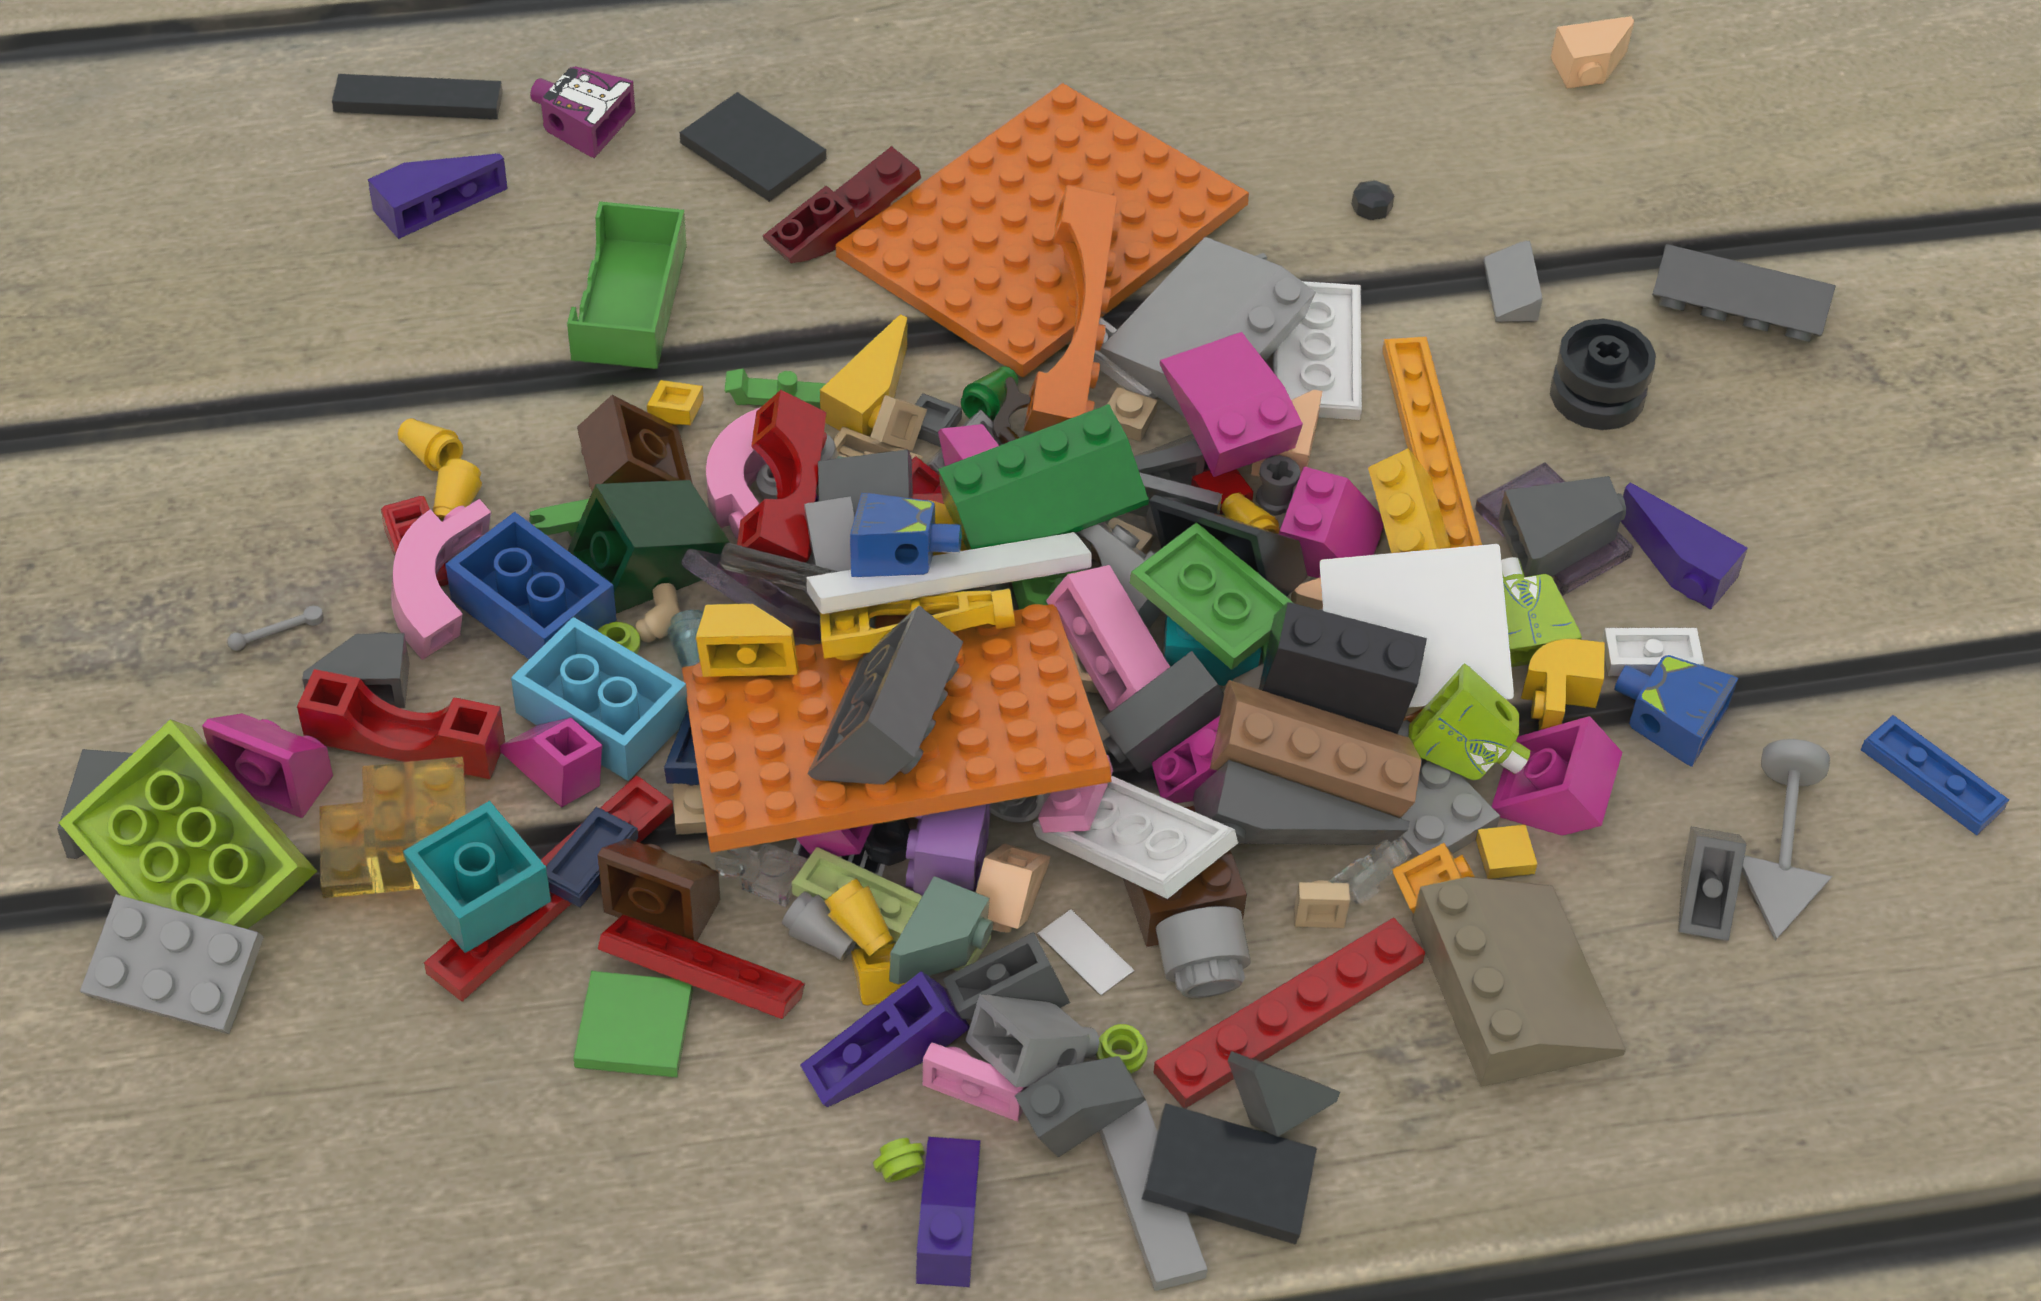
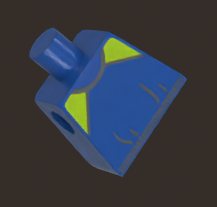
M861 493L850 533L851 577L924 575L930 570L933 552L960 553L961 525L935 524V503L929 500Z
M1667 655L1661 658L1651 676L1626 665L1616 682L1614 690L1636 700L1629 721L1632 729L1685 764L1693 767L1727 711L1739 678Z

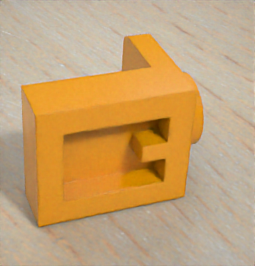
M1445 843L1391 869L1413 914L1421 886L1464 877L1475 878L1463 854L1455 858Z

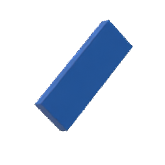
M1894 715L1864 740L1861 751L1976 836L2004 811L2009 799Z

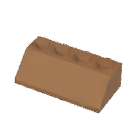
M1231 680L1226 684L1210 765L1211 769L1218 770L1228 760L1398 818H1401L1415 803L1421 758L1410 738Z

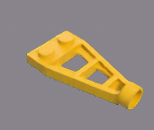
M1010 589L950 592L827 614L820 613L824 659L835 657L839 660H852L860 657L863 653H869L886 634L898 625L894 624L878 629L871 628L870 619L872 617L880 615H909L919 605L929 614H934L932 616L951 632L987 623L995 625L996 629L1015 627Z

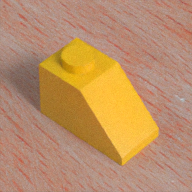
M754 604L705 605L696 634L703 677L798 674L799 668L793 629Z

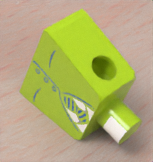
M1511 557L1501 560L1511 667L1529 665L1534 653L1549 642L1560 639L1581 640L1580 630L1553 578L1547 574L1525 577L1519 558Z
M1465 663L1409 724L1408 738L1411 739L1420 758L1471 780L1481 779L1495 763L1513 774H1517L1525 766L1530 756V750L1516 741L1519 736V713L1516 708Z

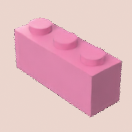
M1110 565L1067 574L1046 600L1048 605L1052 604L1057 607L1068 640L1110 712L1170 668V665Z

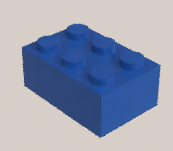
M513 512L445 564L451 600L527 659H530L572 617L595 630H598L605 624L617 621L613 584L516 512Z

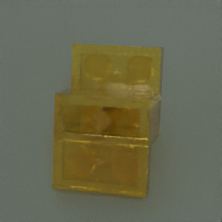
M463 757L362 766L363 802L319 806L320 884L323 898L421 889L404 858L403 851L467 814Z

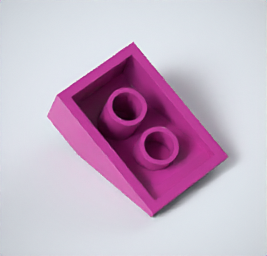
M1242 332L1160 360V366L1213 477L1296 448L1303 423L1284 385Z

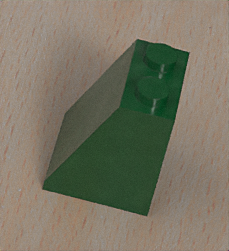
M690 480L595 484L567 551L613 584L617 614L653 600V589L659 584L671 583L676 590L714 576L730 541Z

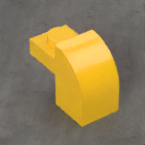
M1560 639L1543 645L1534 653L1528 666L1521 699L1532 700L1531 718L1539 719V730L1562 724L1565 715V704L1596 708L1604 681L1605 642Z

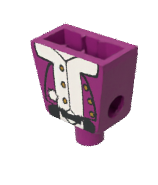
M576 66L570 67L556 83L538 78L532 85L530 92L531 100L541 104L545 130L592 158H595L636 112L632 80Z

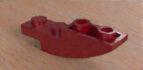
M891 146L837 190L832 191L828 186H824L763 235V239L790 264L808 261L836 250L835 244L890 207V203L922 179L920 170Z

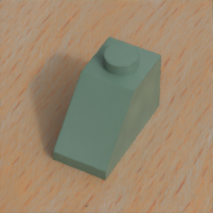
M934 876L891 951L889 981L899 985L908 982L921 971L930 976L967 965L975 948L982 950L990 938L994 924L992 920L988 919L990 898Z

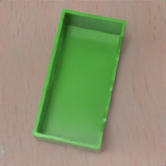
M599 201L595 216V258L591 261L587 276L586 291L584 290L579 307V320L576 307H571L567 322L571 360L658 369L687 247L684 210Z

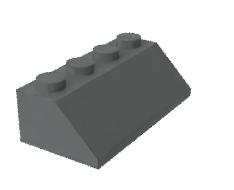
M1666 244L1652 295L1661 297L1660 306L1684 311L1685 304L1703 307L1701 316L1726 321L1727 315L1731 314L1744 318L1742 326L1768 332L1769 325L1772 324L1787 328L1786 337L1810 342L1812 334L1822 336L1836 285Z
M920 605L917 606L886 634L869 653H865L860 658L807 774L814 780L884 785L899 771L904 775L909 773L923 755V750L919 748L921 742L930 734L936 724V721L932 719L933 713L942 705L948 695L944 687L959 668L960 664L956 661L963 641Z

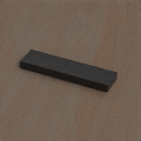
M338 74L332 106L334 112L498 119L503 90L502 82L493 80Z

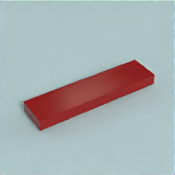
M621 915L600 935L598 950L783 1019L802 999L805 983H802L800 980L627 915Z

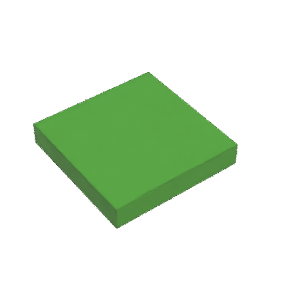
M591 971L573 1057L575 1068L678 1078L693 995V985L672 978Z

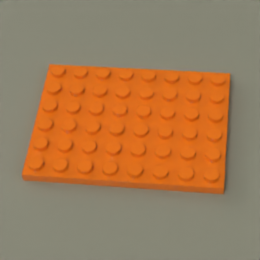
M1062 83L897 200L890 207L835 244L836 257L1024 378L1068 344L1073 336L1076 317V293L1073 275L1061 245L1053 244L1058 206L1067 185L1117 196L1115 214H1120L1122 218L1117 239H1111L1110 250L1116 251V260L1111 277L1106 276L1104 287L1111 288L1110 300L1105 314L1248 205L1249 192ZM1100 313V318L1103 317L1105 314Z
M1033 604L1024 609L1014 610L1015 627L996 629L995 625L987 623L952 632L963 641L956 658L960 665L957 672L944 687L948 692L946 699L933 713L932 719L936 721L934 728L921 742L919 748L923 750V755L909 773L904 775L899 771L884 785L814 780L807 774L856 666L865 653L852 660H839L835 657L824 659L822 643L795 645L799 668L797 675L703 677L700 662L693 666L682 667L683 679L687 688L686 699L710 852H719L1112 782L1110 764L1057 607L1052 604Z

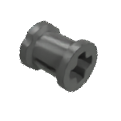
M1271 456L1265 459L1260 467L1259 475L1262 485L1257 490L1256 502L1260 508L1269 514L1281 515L1288 510L1294 494L1293 487L1298 483L1300 477V468L1289 457Z

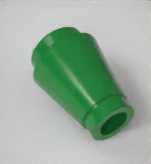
M1001 366L997 370L968 384L964 388L963 396L961 397V408L964 414L970 419L978 411L982 410L993 421L1005 402L1004 384L1008 377L1013 378L1018 386L1019 379L1017 374L1011 368Z

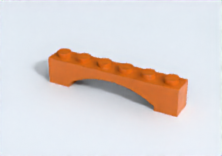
M1067 185L1058 206L1053 244L1061 245L1072 271L1076 293L1075 326L1070 346L1058 363L1048 373L1039 371L1029 392L1031 402L1026 411L1025 431L1037 432L1094 410V401L1088 400L1089 388H1095L1100 370V363L1093 362L1095 350H1101L1105 335V325L1099 324L1100 313H1106L1111 294V288L1104 287L1106 276L1111 277L1116 260V251L1110 250L1111 239H1117L1122 216L1115 214L1117 196Z

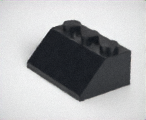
M1154 495L1149 499L1161 549L1197 522L1286 597L1308 577L1299 540L1161 496Z
M1287 602L1273 618L1259 690L1398 734L1419 682L1427 638Z

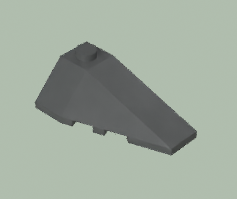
M1228 760L1194 791L1193 796L1196 813L1235 829L1238 844L1389 845L1408 831L1410 821L1231 760Z

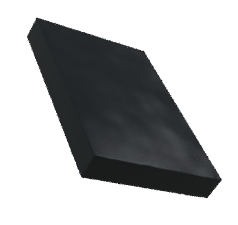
M738 92L679 132L682 145L769 202L826 161V149Z
M1165 1103L1142 1199L1296 1245L1301 1234L1317 1148Z

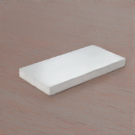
M1302 281L1314 290L1316 294L1305 318L1273 352V372L1284 385L1291 400L1312 390L1323 391L1319 417L1360 420L1362 410L1360 285Z
M1111 776L1112 782H1109L1089 831L1043 833L1039 819L1032 824L1037 838L1166 899L1238 844L1235 829L1114 776Z

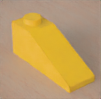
M900 314L820 389V409L826 412V424L839 431L843 426L869 437L871 436L884 396L887 395L895 398L907 350V317Z

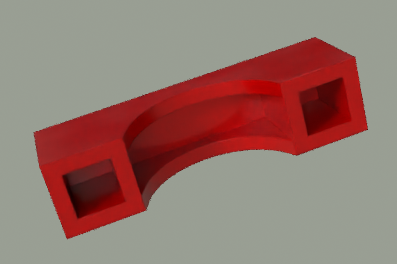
M783 390L778 391L756 411L751 447L764 459L772 471L777 487V499H764L740 520L735 558L780 579L786 577L798 566H803L812 553L804 504L815 502L816 489L819 484L818 461L821 459V451L827 440V434L824 432L826 412Z
M317 669L313 670L297 705L303 736H311L320 741L324 746L485 779H491L501 754L500 745L505 743L500 706L453 697L450 704L442 710L430 713L412 712L393 706L380 699L368 689L361 678Z

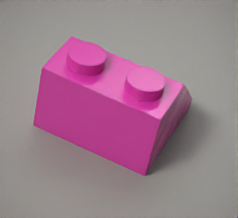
M1304 466L1279 534L1300 541L1307 576L1320 578V561L1323 559L1375 555L1384 525L1381 514L1348 478Z
M243 713L209 718L202 725L207 745L255 800L299 818L305 816L333 777L327 746H324L320 741L311 736L301 737L281 729L270 720H258Z
M1588 716L1518 736L1516 741L1530 750V756L1525 766L1517 774H1513L1503 768L1491 806L1500 815V818L1561 836L1602 826L1623 752L1598 724Z

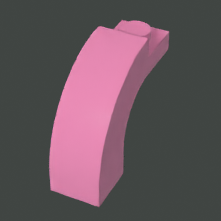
M759 408L737 418L719 434L710 449L706 463L708 508L721 528L730 525L737 539L740 520L759 505L749 487L756 480L761 467L766 464L764 459L751 447L756 411Z
M480 499L466 508L465 506L454 508L446 515L443 522L431 509L428 510L406 531L396 551L391 589L392 610L400 632L405 634L407 643L422 660L460 636L463 613L441 589L436 574L445 562L462 552L489 531L491 511Z

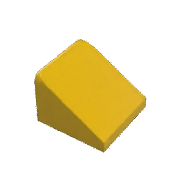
M896 943L888 944L871 957L862 948L851 951L859 996L863 1005L879 1004L905 984L898 985L889 981L890 955Z

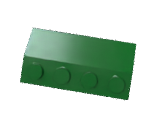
M1110 404L938 469L943 502L954 524L961 525L962 540L967 550L1072 532L1076 533L1149 505L1148 496L1128 437Z

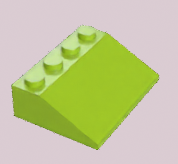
M171 719L58 822L121 896L245 929L250 928L281 906L317 872L191 726Z

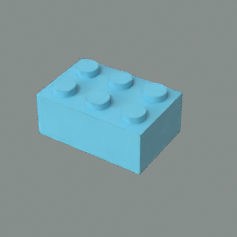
M572 617L511 677L517 714L535 725L571 717L602 744L601 765L627 781L677 732L686 711H688L686 683L575 617Z

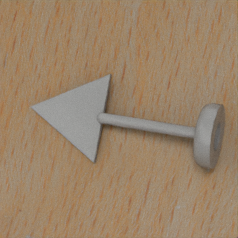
M1783 739L1769 743L1763 748L1761 758L1763 771L1772 780L1787 785L1779 863L1745 855L1742 872L1775 941L1832 878V876L1791 867L1799 786H1810L1819 783L1827 776L1830 766L1828 752L1821 746L1806 740Z

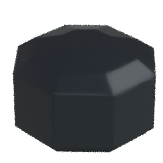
M1377 180L1360 182L1353 191L1351 204L1358 216L1368 220L1386 218L1393 208L1394 194L1389 185Z
M903 819L873 824L863 847L871 861L887 866L897 864L906 860L907 842L911 829Z

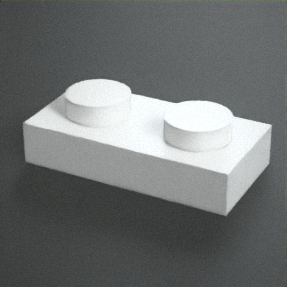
M1697 628L1604 629L1601 640L1605 642L1604 656L1608 676H1620L1626 665L1651 676L1661 658L1667 655L1704 666Z

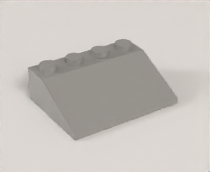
M1204 237L1102 345L1099 352L1185 417L1160 366L1161 359L1242 332L1264 361H1266L1305 318L1316 292L1280 265Z

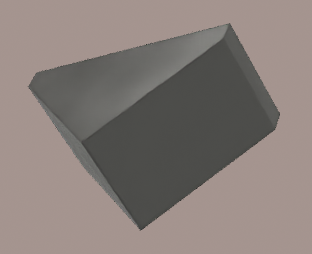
M1233 1051L1229 1055L1228 1063L1250 1124L1277 1137L1334 1104L1340 1095V1091L1314 1080Z

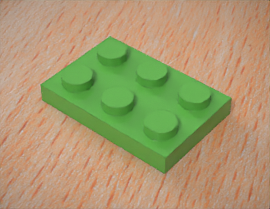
M1197 522L1132 570L1129 581L1134 588L1231 670L1269 641L1274 615L1287 602L1293 603Z

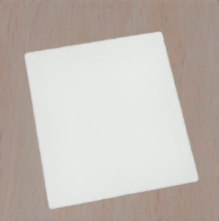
M1498 544L1333 558L1320 561L1323 611L1427 638L1419 682L1409 708L1426 706L1464 663L1471 667L1505 699H1512L1514 697L1501 553Z

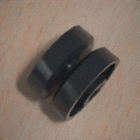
M1604 318L1585 320L1570 327L1561 339L1557 364L1555 365L1551 381L1550 396L1555 408L1566 419L1582 427L1597 430L1618 429L1635 421L1644 408L1648 385L1651 383L1655 368L1656 353L1650 340L1638 329L1626 323Z

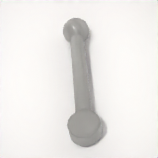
M314 605L309 606L302 615L246 634L232 633L228 637L227 644L232 650L240 651L245 647L246 643L305 623L312 626L318 625L323 621L322 609Z

